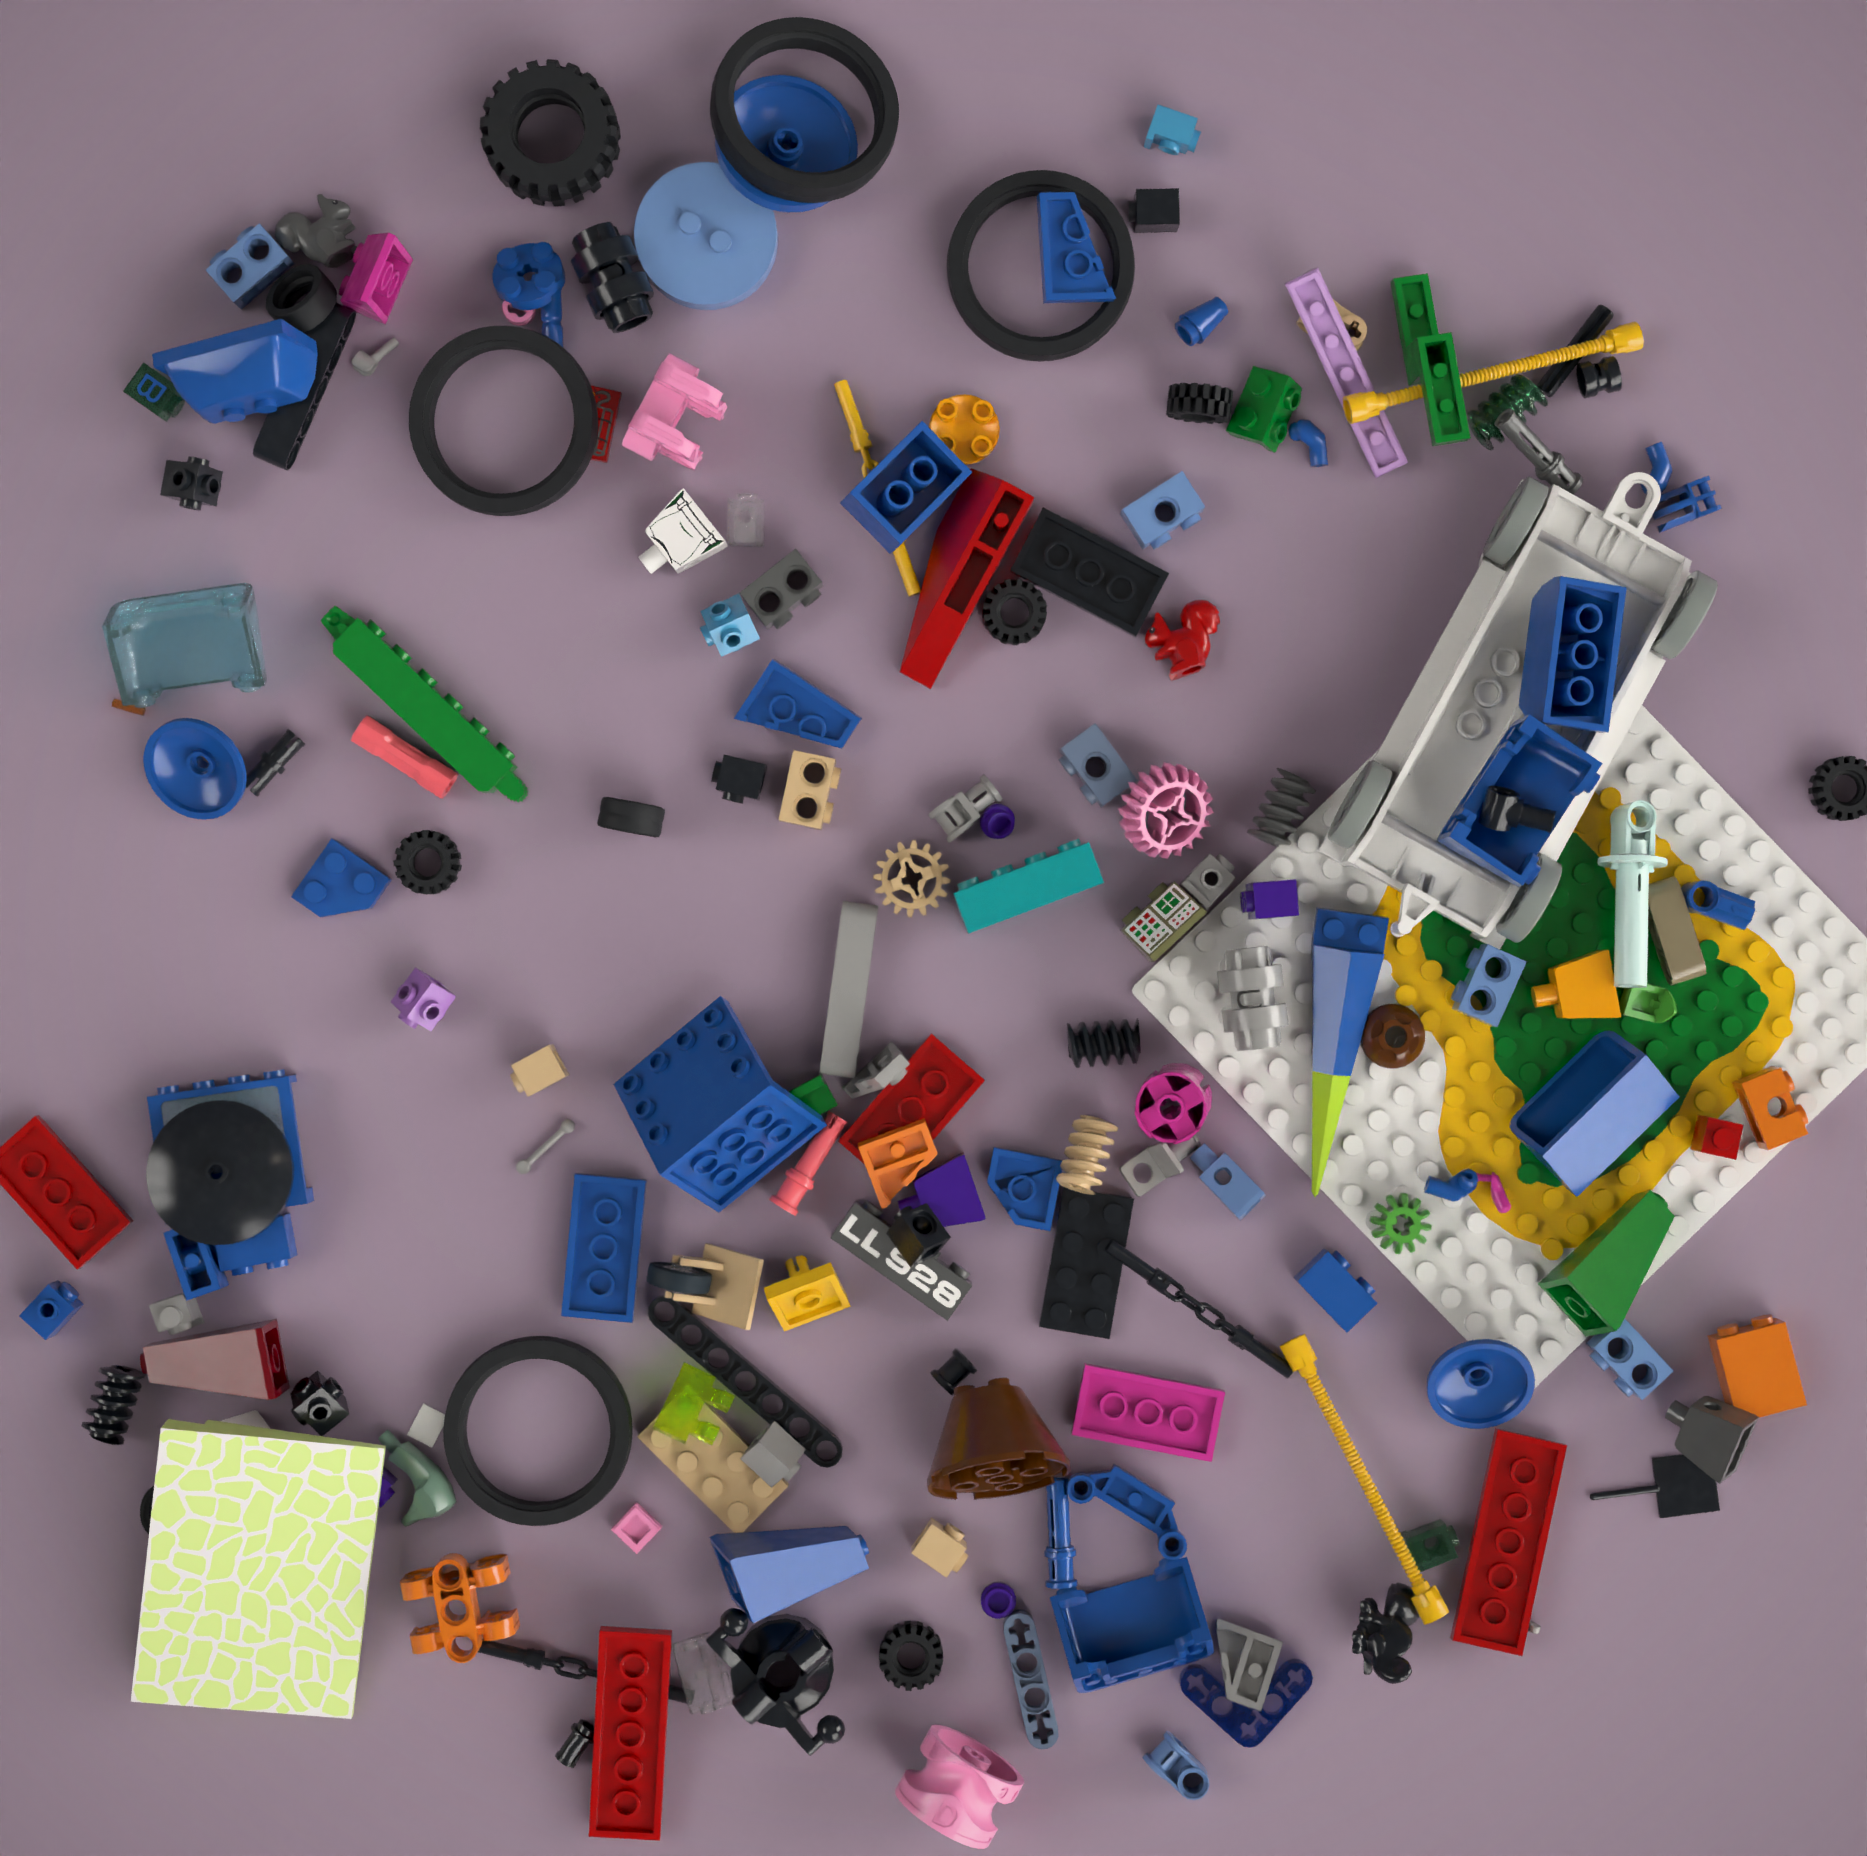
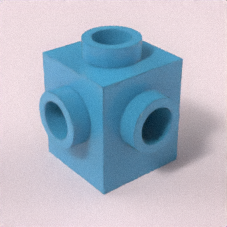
M740 594L716 602L700 611L706 625L700 627L708 646L716 645L721 657L738 651L744 646L760 639Z

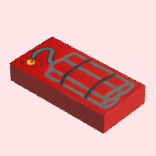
M591 386L598 411V435L591 460L607 463L622 393Z

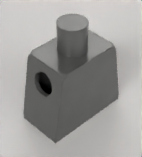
M1703 1396L1693 1403L1690 1408L1675 1400L1665 1415V1419L1681 1428L1674 1443L1676 1449L1719 1484L1736 1472L1759 1418L1755 1414L1710 1396Z

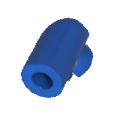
M1300 419L1298 422L1291 423L1288 429L1290 438L1293 441L1301 440L1309 447L1310 467L1327 466L1328 457L1324 433L1310 420Z

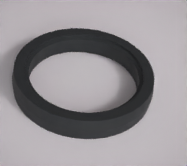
M789 17L772 20L756 26L742 35L731 46L714 77L710 99V118L715 139L722 153L732 167L752 185L785 200L802 203H822L837 200L856 192L866 185L880 170L894 145L899 122V102L889 71L878 55L860 38L846 29L823 20ZM783 49H806L835 59L857 77L870 98L874 113V133L871 143L851 163L826 172L793 170L772 161L750 142L738 122L734 106V89L742 72L761 56Z
M1033 170L1007 176L984 189L974 198L961 215L953 231L947 253V279L950 293L966 325L978 338L993 349L1005 355L1027 361L1041 362L1064 359L1076 355L1095 344L1109 332L1122 315L1131 295L1134 282L1135 258L1132 240L1117 208L1100 190L1090 183L1070 174L1057 171ZM1075 192L1081 209L1095 220L1108 241L1113 260L1111 286L1116 299L1113 302H1103L1089 320L1079 327L1060 335L1034 337L1011 331L989 316L974 294L968 271V258L973 240L983 223L1006 204L1022 198L1037 196L1039 193Z
M482 327L466 332L449 341L433 355L423 368L413 389L410 401V439L423 471L432 483L452 501L467 509L486 515H522L538 511L556 502L568 493L584 474L597 442V404L584 371L574 357L557 342L538 332L521 327ZM501 349L524 351L538 356L549 363L565 383L571 397L574 412L571 442L557 468L538 484L513 493L481 491L469 486L458 478L441 455L434 428L438 398L451 375L468 360L480 354Z
M529 1336L513 1339L493 1347L477 1358L465 1370L455 1385L448 1401L443 1426V1442L447 1461L454 1478L466 1495L476 1505L491 1515L507 1522L527 1526H547L565 1522L585 1513L602 1501L616 1485L625 1469L633 1436L632 1416L628 1398L622 1384L611 1368L599 1356L580 1344L551 1336ZM547 1359L563 1363L577 1370L597 1389L608 1412L610 1442L602 1467L583 1488L557 1500L527 1501L510 1496L499 1490L481 1473L468 1445L467 1419L471 1403L478 1389L494 1372L521 1360Z

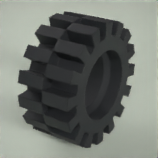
M1175 383L1169 385L1166 415L1169 418L1184 420L1185 422L1227 423L1231 418L1233 391L1226 387L1210 386V384L1205 383L1203 385L1198 383Z
M1007 579L1003 583L996 584L987 594L982 611L984 625L991 633L990 635L993 638L999 639L1001 643H1010L1012 645L1027 643L1036 637L1043 628L1047 616L1046 600L1043 599L1041 591L1037 590L1034 584L1024 582L1023 579ZM1013 598L1022 600L1027 605L1029 611L1027 620L1017 626L1007 624L1001 617L1002 605L1007 600Z
M1841 756L1825 761L1823 765L1818 766L1814 770L1817 773L1811 776L1809 780L1813 785L1811 788H1808V793L1813 794L1814 799L1810 801L1813 806L1817 805L1819 807L1818 813L1821 815L1826 814L1828 819L1839 821L1858 819L1859 816L1867 814V766L1865 765L1867 761L1855 759V756ZM1840 775L1850 776L1857 786L1856 795L1851 801L1846 803L1838 801L1832 793V783Z
M430 830L413 832L408 838H404L400 842L402 843L400 848H396L395 854L397 856L396 860H393L394 866L397 869V872H395L396 876L411 891L426 895L438 894L443 890L449 889L450 885L458 879L457 874L461 871L462 867L460 865L461 853L457 851L455 842H452L445 834ZM427 848L435 850L441 858L439 871L429 877L418 873L414 864L416 855L421 850Z
M910 1620L905 1621L904 1625L901 1626L899 1623L894 1625L893 1630L886 1632L884 1640L880 1644L879 1660L881 1672L885 1673V1678L888 1682L890 1680L894 1682V1686L898 1689L900 1686L905 1687V1691H912L914 1687L921 1690L924 1689L925 1684H932L935 1676H939L941 1666L943 1665V1647L941 1646L938 1634L935 1635L930 1626L926 1628L919 1621H917V1624H911ZM906 1643H916L925 1652V1659L917 1668H906L898 1661V1650Z

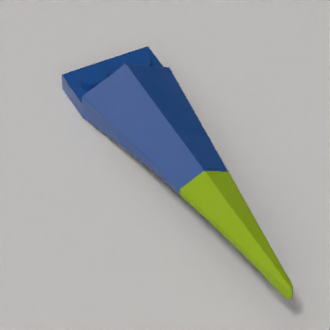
M1316 907L1311 941V1192L1314 1197L1318 1195L1385 955L1384 948L1389 918L1386 916Z

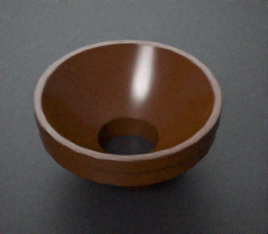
M1385 1004L1373 1009L1368 1014L1360 1043L1365 1055L1373 1063L1385 1068H1400L1412 1063L1420 1055L1425 1043V1030L1419 1016L1413 1010L1399 1004ZM1392 1026L1401 1027L1406 1034L1405 1042L1397 1048L1389 1046L1385 1040L1386 1032Z

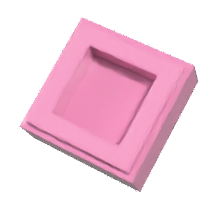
M636 1502L611 1530L638 1554L662 1528V1525Z

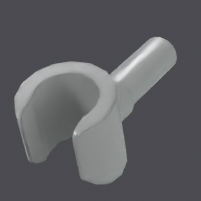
M393 337L371 356L360 350L352 359L353 369L363 376L372 375L378 366V362L397 347L399 342Z

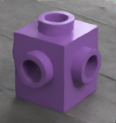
M415 967L404 984L398 988L391 1003L400 1011L398 1018L414 1029L419 1024L432 1031L438 1021L443 1018L456 996L441 982Z

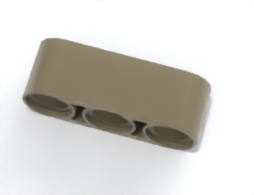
M1672 876L1650 883L1648 927L1666 981L1672 986L1705 975V961L1678 880Z

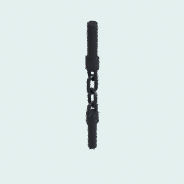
M1112 1239L1108 1243L1105 1252L1147 1280L1146 1283L1170 1300L1181 1302L1193 1310L1200 1321L1214 1330H1221L1227 1334L1229 1342L1241 1350H1247L1285 1378H1289L1292 1375L1293 1371L1285 1359L1257 1341L1254 1335L1241 1325L1235 1327L1227 1322L1220 1311L1206 1302L1197 1301L1187 1294L1184 1287L1172 1279L1171 1276L1158 1267L1153 1268ZM1170 1284L1180 1290L1175 1292V1296L1167 1291ZM1207 1309L1220 1319H1216L1214 1324L1202 1316L1201 1313H1204Z
M482 1639V1645L478 1653L523 1663L524 1666L532 1667L536 1670H541L543 1665L554 1667L558 1675L578 1680L586 1676L597 1678V1670L588 1668L587 1663L582 1660L567 1656H561L553 1660L545 1658V1651L535 1650L534 1648L523 1649ZM562 1662L582 1666L578 1669V1672L581 1674L561 1670L564 1667ZM669 1684L670 1700L692 1704L694 1690Z

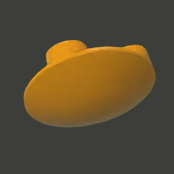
M962 394L943 399L932 413L929 422V428L965 465L974 464L985 459L994 450L998 442L1000 426L997 415L991 403L976 396Z

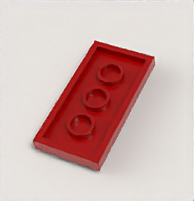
M931 1033L909 1058L908 1062L910 1064L905 1068L907 1074L897 1084L892 1086L889 1083L838 1142L864 1164L857 1143L925 1118L932 1140H934L984 1083L985 1079Z
M39 1115L34 1116L0 1147V1185L77 1270L81 1269L134 1221Z

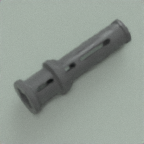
M1507 409L1497 417L1495 425L1502 430L1518 450L1535 466V474L1540 480H1546L1550 486L1555 484L1571 494H1575L1583 483V477L1579 473L1571 471L1564 463L1565 459L1561 453L1551 452L1516 415L1513 409ZM1519 433H1521V434L1524 436V438L1533 446V448H1531V447L1521 438V436L1519 435Z

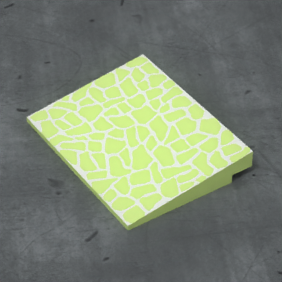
M168 1419L160 1428L131 1702L352 1718L384 1466L385 1445L207 1420L205 1424Z

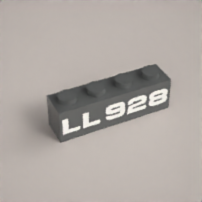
M856 1200L832 1233L831 1239L948 1321L972 1287V1282L967 1279L970 1273L955 1262H952L949 1266L938 1258L941 1252L910 1268L886 1234L892 1225L880 1217L883 1211L867 1200L863 1204Z

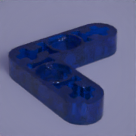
M1290 1659L1283 1663L1273 1674L1267 1695L1277 1694L1281 1697L1282 1705L1280 1709L1275 1712H1268L1262 1707V1711L1258 1712L1268 1722L1263 1724L1262 1720L1259 1719L1254 1725L1256 1734L1254 1736L1246 1734L1243 1737L1241 1736L1243 1733L1241 1724L1251 1725L1257 1717L1252 1712L1254 1709L1232 1702V1708L1227 1714H1216L1212 1710V1703L1218 1697H1226L1224 1684L1199 1664L1186 1666L1179 1676L1180 1687L1185 1696L1238 1744L1248 1748L1257 1746L1267 1737L1309 1690L1313 1681L1312 1672L1304 1661ZM1302 1669L1303 1682H1292L1287 1688L1292 1695L1287 1698L1284 1691L1276 1686V1684L1281 1682L1282 1686L1285 1687L1290 1682L1288 1672L1290 1670L1298 1672ZM1200 1674L1203 1675L1201 1681L1209 1691H1211L1213 1685L1217 1687L1208 1694L1205 1702L1201 1701L1205 1697L1204 1692L1198 1687L1188 1688L1190 1685L1188 1677L1190 1675L1193 1677H1198Z

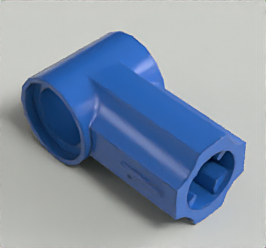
M1692 881L1681 887L1689 913H1697L1740 930H1745L1752 921L1755 912L1754 900L1719 888L1710 881ZM1697 888L1702 889L1705 895L1704 902L1700 907L1696 905L1693 899V894Z

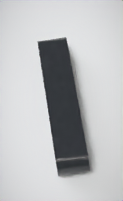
M336 302L332 311L323 322L315 328L304 332V334L314 339L317 344L318 357L315 380L306 399L277 407L275 412L267 414L254 445V457L286 471L292 467L356 319L355 310Z

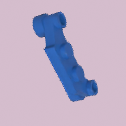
M1113 1464L1110 1470L1088 1473L1079 1472L1073 1474L1068 1479L1066 1488L1072 1501L1083 1504L1096 1496L1156 1533L1158 1536V1549L1164 1558L1178 1560L1186 1553V1539L1178 1530L1172 1508L1175 1505L1174 1500ZM1078 1481L1087 1483L1083 1490L1075 1489L1074 1485ZM1171 1537L1177 1539L1175 1545H1165L1167 1539Z

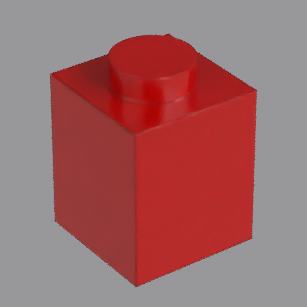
M1698 1115L1690 1149L1736 1160L1744 1125Z

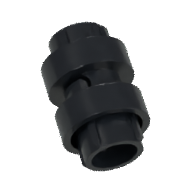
M611 222L600 223L578 233L572 241L576 255L571 259V264L580 283H592L594 289L586 296V299L595 319H605L608 329H611L613 333L630 330L648 321L653 314L648 300L653 297L654 292L646 273L642 271L633 272L631 268L639 257L630 236L620 235L617 227L613 226Z

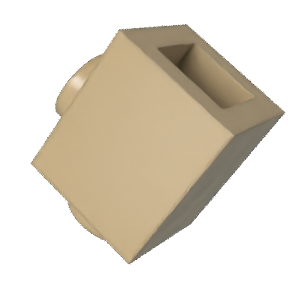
M553 1044L511 1065L514 1070L510 1074L512 1082L518 1092L525 1091L527 1097L569 1076Z
M931 1517L911 1546V1554L947 1578L952 1570L957 1573L968 1558V1554L965 1553L967 1542L963 1540L965 1534L954 1525L947 1523L946 1526H943Z

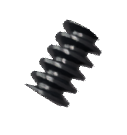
M1138 1018L1133 1029H1131L1127 1019H1123L1119 1030L1116 1029L1114 1022L1109 1020L1105 1031L1102 1030L1098 1021H1094L1091 1032H1088L1084 1022H1080L1077 1033H1074L1070 1023H1067L1069 1058H1072L1076 1068H1080L1083 1057H1086L1090 1067H1094L1097 1056L1101 1057L1104 1066H1108L1111 1055L1115 1056L1119 1065H1123L1126 1054H1129L1133 1064H1137L1139 1054L1141 1053Z
M120 1365L100 1367L99 1372L108 1378L107 1381L95 1382V1386L103 1390V1393L94 1394L90 1397L99 1406L98 1408H87L86 1413L94 1418V1422H82L81 1426L90 1431L89 1435L98 1441L111 1445H122L125 1440L120 1434L127 1433L129 1425L124 1420L132 1418L133 1411L129 1407L135 1406L138 1400L132 1393L140 1392L142 1388L141 1383L136 1379L145 1378L146 1374L137 1369Z

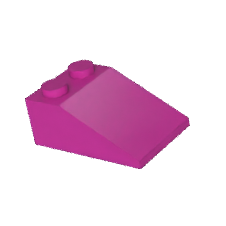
M391 233L371 234L367 236L365 243H359L353 256V262L356 264L351 276L346 275L339 289V295L342 296L340 301L344 306L385 325L413 261V258L395 235Z

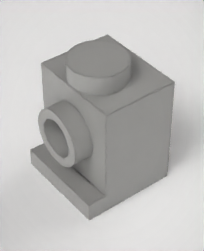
M1208 854L1179 886L1203 909H1208L1236 879L1231 874L1235 867L1221 854L1216 858ZM1208 872H1213L1217 875V883L1213 886L1205 882V875Z
M184 1292L149 1305L158 1333L168 1330L169 1335H174L204 1323L197 1299L193 1298L186 1301Z

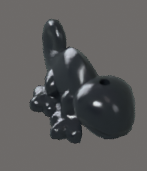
M1397 1582L1389 1586L1383 1614L1379 1612L1378 1605L1373 1598H1365V1600L1360 1601V1623L1352 1634V1652L1354 1654H1363L1364 1674L1370 1675L1374 1671L1379 1678L1391 1684L1407 1680L1412 1673L1410 1663L1402 1656L1412 1644L1413 1636L1409 1626L1417 1621L1419 1614L1411 1600L1414 1593L1411 1587L1406 1584Z

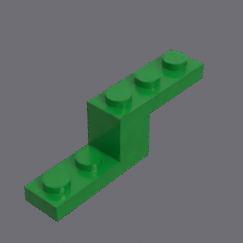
M1428 273L1393 278L1390 285L1408 385L1421 384L1432 446L1468 441L1471 437L1452 332L1442 334L1438 332Z

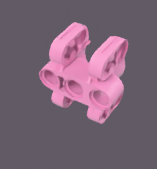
M669 354L664 362L660 364L649 390L630 421L622 446L650 461L655 458L657 453H660L689 469L695 470L699 460H702L703 452L699 450L700 445L686 439L683 433L676 430L675 427L686 407L706 418L713 417L719 421L723 420V414L727 409L726 403L720 400L723 394L716 388L697 379L699 368Z

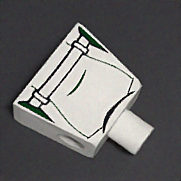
M683 488L646 528L645 533L654 545L638 558L651 574L667 561L677 573H681L722 551L728 545Z

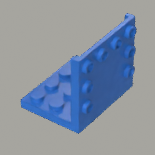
M722 996L713 1001L613 1084L659 1175L718 1213L827 1126L822 1115L772 1080L730 1003Z

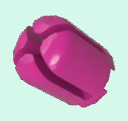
M1169 1063L1162 1066L1159 1072L1155 1070L1145 1080L1136 1097L1134 1114L1139 1127L1149 1138L1153 1137L1161 1142L1178 1144L1191 1139L1200 1131L1212 1107V1091L1209 1084L1203 1087L1199 1086L1204 1076L1198 1069L1184 1063ZM1167 1098H1170L1171 1101L1177 1100L1180 1103L1179 1106L1171 1105L1161 1110V1106L1166 1105Z

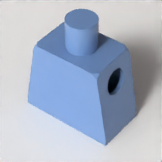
M1204 1143L1190 1157L1204 1172L1199 1177L1200 1180L1240 1221L1266 1196L1225 1152L1218 1157ZM1225 1170L1232 1177L1230 1182L1222 1185L1216 1179L1217 1173Z

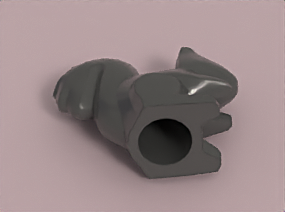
M318 194L317 200L323 216L318 221L312 223L306 215L290 212L284 215L276 224L275 238L284 250L289 249L294 253L301 249L311 260L323 263L328 268H337L353 259L357 246H355L352 239H346L345 236L356 228L351 220L347 219L351 213L348 204L339 200L327 199L322 194Z

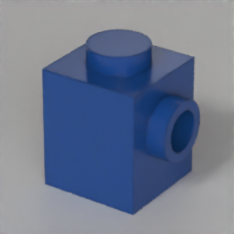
M57 1280L48 1284L19 1317L44 1340L55 1336L84 1304L78 1299L79 1293L74 1287L66 1282L60 1283Z

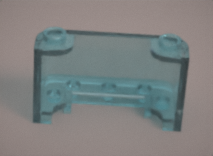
M249 583L124 600L111 607L102 625L123 706L134 705L137 708L151 706L156 703V699L162 694L163 690L231 681L232 687L240 689L241 692H253L266 684L267 675L253 587Z

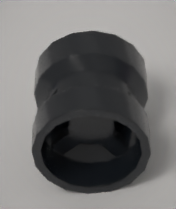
M1614 356L1602 358L1599 363L1593 364L1587 361L1577 364V382L1583 398L1594 397L1600 391L1612 393L1621 390L1622 378L1620 367Z

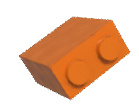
M1771 1314L1761 1315L1752 1318V1324L1738 1327L1737 1323L1727 1324L1716 1328L1717 1333L1707 1335L1725 1403L1755 1414L1759 1418L1807 1405L1786 1322L1773 1318Z

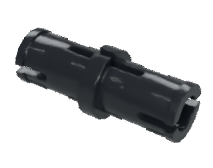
M287 729L286 733L268 753L264 751L260 755L261 761L246 775V788L256 778H259V781L250 789L255 796L258 797L260 795L259 793L277 773L282 774L286 770L284 768L285 764L306 745L300 738H297L287 748L286 745L296 736L291 730Z

